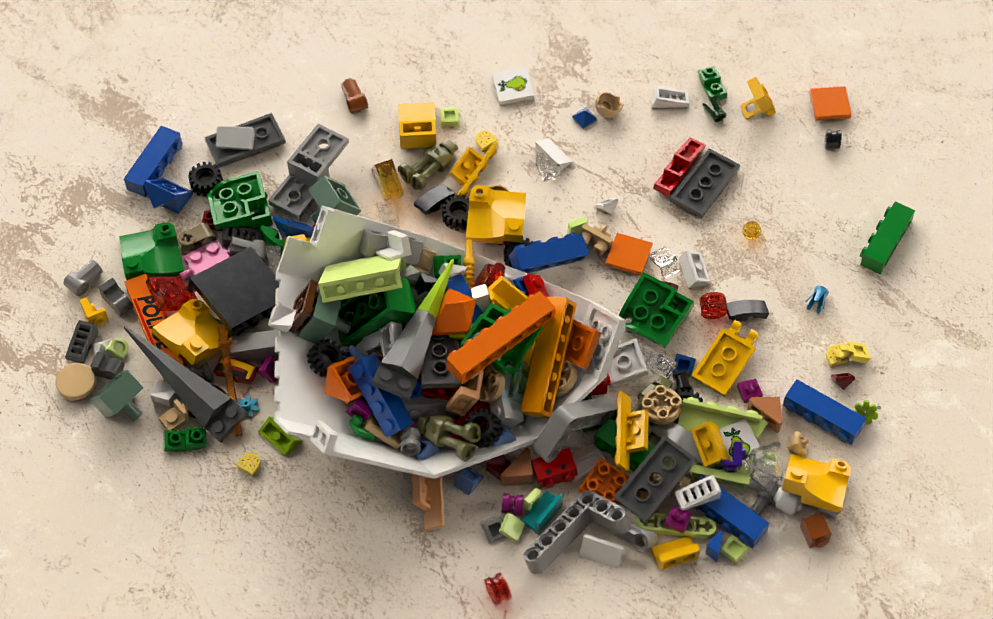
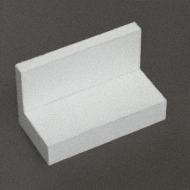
M395 230L387 232L390 247L375 251L376 255L389 261L412 255L408 235Z

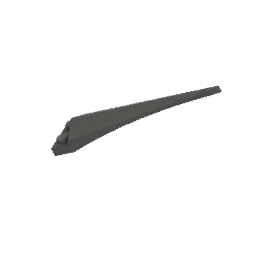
M124 326L126 332L201 425L222 443L248 413L232 398Z

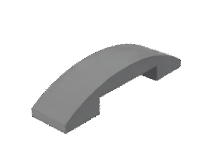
M674 422L664 425L650 424L652 434L660 439L666 435L704 466L691 432ZM716 464L709 466L708 468L713 469Z

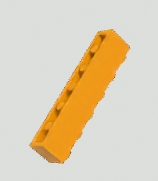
M547 297L556 307L555 317L543 325V330L537 338L533 358L530 363L528 380L526 381V389L521 402L520 411L531 417L550 418L552 416L577 305L567 297Z

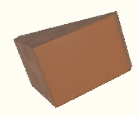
M752 397L749 400L747 410L758 412V415H762V419L768 422V426L776 433H779L783 422L780 397Z
M528 447L501 474V484L503 486L532 484L531 454Z

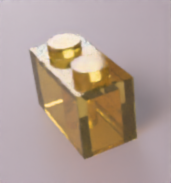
M390 159L375 164L373 171L384 203L402 198L404 191L393 160Z

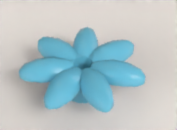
M246 395L245 400L237 398L238 403L248 413L249 417L253 416L252 410H259V407L255 405L258 402L257 398L251 401L250 395Z

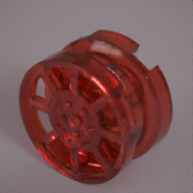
M709 292L700 297V310L704 318L718 319L728 313L727 300L723 293Z
M501 572L496 573L493 578L487 577L484 579L487 592L495 606L500 605L503 600L508 601L512 599L509 586Z

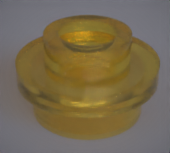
M755 221L747 222L743 226V235L749 239L758 238L761 235L760 225Z

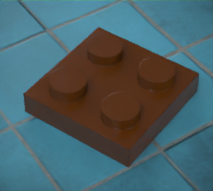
M312 279L294 301L293 309L296 310L293 325L289 330L292 333H295L299 327L302 328L306 318H310L314 312L313 302L317 299L319 291H317L318 282Z

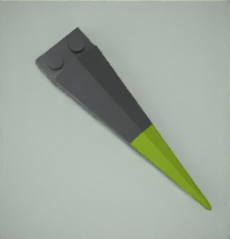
M454 259L449 262L382 360L372 380V385L409 401L420 375Z

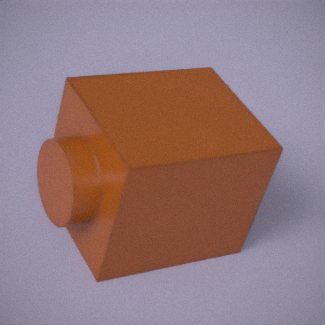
M822 512L802 519L800 528L809 548L815 546L820 548L827 545L831 532Z

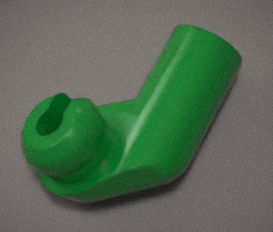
M354 415L350 419L349 424L356 436L373 441L375 435L364 429L361 425L363 422L362 417Z

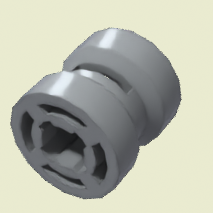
M408 427L401 432L402 442L400 451L404 455L414 456L420 452L421 432L417 428Z

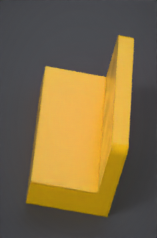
M502 275L488 287L491 301L506 311L508 308L512 309L517 305L520 306L527 298L525 294Z
M706 422L690 429L704 467L712 466L721 461H730L716 423Z
M686 536L652 547V553L659 570H664L698 559L700 549L697 543L693 544L690 536Z

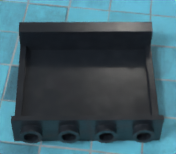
M250 246L190 277L187 290L191 294L197 291L229 329L227 334L229 339L234 335L239 336L249 327L257 326L264 319H270L272 310L277 305L275 304L276 289L279 288V281L276 280V275Z

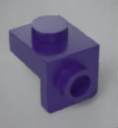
M734 441L732 461H721L720 469H725L726 472L730 473L741 469L742 460L746 459V448H742V442Z

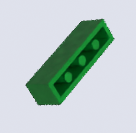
M896 201L892 207H887L884 213L885 219H880L876 226V234H871L868 240V247L864 246L860 253V257H862L861 266L881 275L911 224L915 210Z

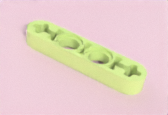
M655 513L650 518L648 526H643V521L638 517L636 521L638 527L644 530H652L657 535L690 536V538L699 539L712 538L717 528L715 521L712 519L691 517L689 524H691L692 529L685 531L683 534L671 528H662L660 523L666 521L669 514ZM655 520H657V528L654 527ZM696 524H699L698 531H695ZM705 525L709 526V532H705Z

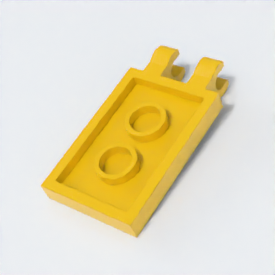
M736 320L733 321L728 331L722 328L691 375L693 379L726 397L756 351V347L753 344L759 337L757 336L758 333L752 329L746 339L738 336L737 334L742 328V323Z

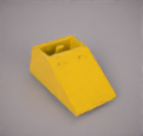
M434 102L398 104L401 149L428 148L436 145Z

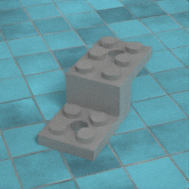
M318 123L288 159L289 175L269 198V205L300 220L315 201L309 189L323 175L330 178L329 167L348 145L349 139ZM324 143L328 145L325 148L319 147L320 144ZM293 195H298V196H299L297 199H294V200L290 199V196H293Z

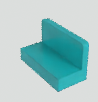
M546 491L522 522L525 523L526 527L539 535L563 506V495L559 493L555 497Z

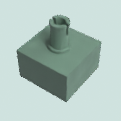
M323 175L309 189L319 207L310 215L314 223L317 222L322 205L354 215H358L361 212L346 185Z
M320 289L317 290L319 293L317 299L313 302L314 312L310 318H306L304 326L299 328L297 335L314 344L321 339H325L333 328L347 334L352 322L338 317L342 299L323 303Z
M127 370L117 374L90 402L105 418L116 415L123 409L134 422L143 413L131 400L144 387Z

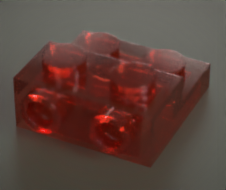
M148 277L146 280L147 287L159 311H179L183 304L191 299H197L195 293L191 294L187 290V286H185L181 277Z

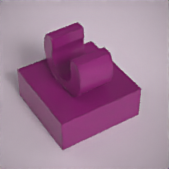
M267 356L265 361L261 363L262 367L260 370H257V373L261 377H265L270 383H276L278 379L275 378V362L277 359L274 356Z
M756 378L737 384V389L743 403L749 402L752 397H763Z
M364 397L357 398L345 412L351 417L354 415L361 416L364 422L372 414V410L369 405L363 402Z
M673 506L665 526L684 534L692 513L685 510L682 511L680 508Z

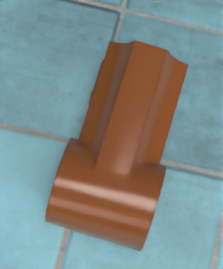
M351 78L345 79L341 84V88L345 94L350 113L367 109L368 102L364 93H361L356 80Z

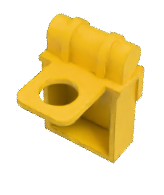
M757 77L748 80L747 84L754 98L741 104L744 116L750 118L760 112H763L764 115L767 113L768 116L774 115L776 113L775 106L766 87H764L763 83L759 82ZM749 104H754L756 109L751 113L747 112L746 107Z

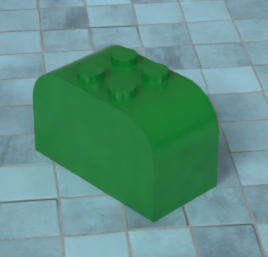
M401 277L402 288L351 297L342 303L338 317L352 322L347 334L338 330L341 346L349 347L353 345L355 347L364 337L379 331L380 328L391 321L401 323L403 331L417 311L409 280Z

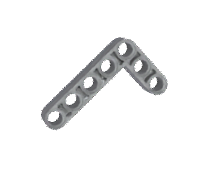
M603 396L558 407L548 420L532 449L546 463L551 462L557 457L573 431L601 425L608 417L615 421L618 415L616 402L610 396Z
M592 491L583 492L525 550L523 557L530 572L539 574L545 571L592 521L616 534L626 533L631 525L625 510Z

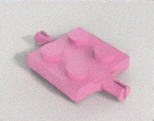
M216 239L184 256L189 269L179 273L180 278L183 281L234 254H230L229 249L223 248Z

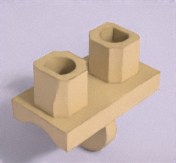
M584 223L581 233L586 246L590 243L594 244L593 251L599 256H602L605 252L609 253L613 239L610 237L611 234L606 232L607 226L603 224L600 228L597 226L592 228Z

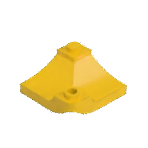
M474 186L470 191L466 240L470 239L473 242L503 244V241L522 242L526 193L498 191L491 189L490 186Z
M199 299L189 300L182 305L179 311L152 328V333L177 357L182 355L192 365L202 359L208 360L228 347L232 341V337L227 338L228 331L212 317L210 308Z
M791 454L782 491L801 496V503L841 513L851 468L842 460L832 458L831 461L824 463Z

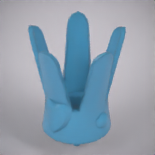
M820 285L814 288L813 294L805 301L807 302L811 298L807 305V310L811 309L815 302H818L817 314L821 312L822 307L824 309L825 299L829 294L827 288Z

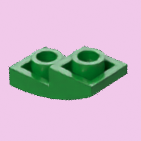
M715 66L698 70L700 81L709 100L710 97H713L715 101L718 100V97L719 100L727 98V91L721 83V76Z
M262 225L260 229L263 240L273 251L282 256L285 240H280L279 232L276 229Z
M186 427L185 431L165 430L163 433L164 451L179 452L206 448V429Z

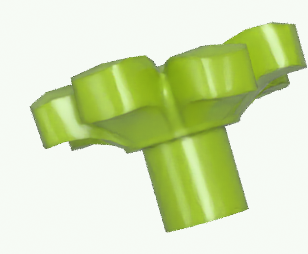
M864 400L863 405L860 403L855 404L856 410L853 411L864 416L866 424H871L872 419L876 420L878 418L877 406L875 404L870 406L868 400Z

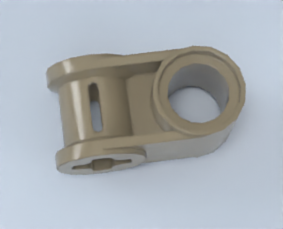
M201 223L192 229L182 232L178 239L181 244L182 253L187 255L217 238L207 223Z

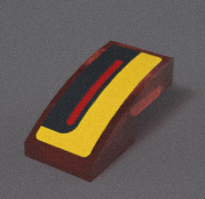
M221 356L213 372L216 376L232 378L236 383L252 384L259 367L243 360Z

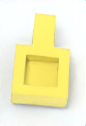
M848 342L847 344H839L838 346L841 351H834L837 359L850 357L851 361L868 363L871 359L865 344Z

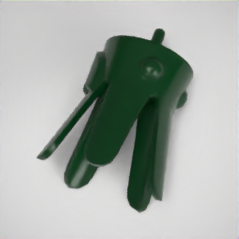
M710 97L714 111L705 103L702 104L704 109L712 116L714 122H723L727 114L722 109L719 97L720 107L715 99Z

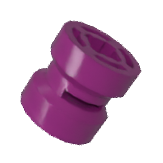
M503 493L501 513L508 514L509 512H514L516 515H522L524 495L511 496L508 493Z

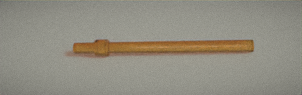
M219 324L217 325L219 336L217 342L218 348L221 349L228 396L237 402L229 354L230 342L226 336L225 325ZM241 422L234 429L235 436L243 435Z

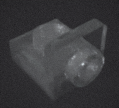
M543 152L536 154V167L543 182L555 180L561 176L560 164L551 166L550 160L545 158Z
M664 246L649 254L650 260L660 268L664 278L680 270L677 255Z

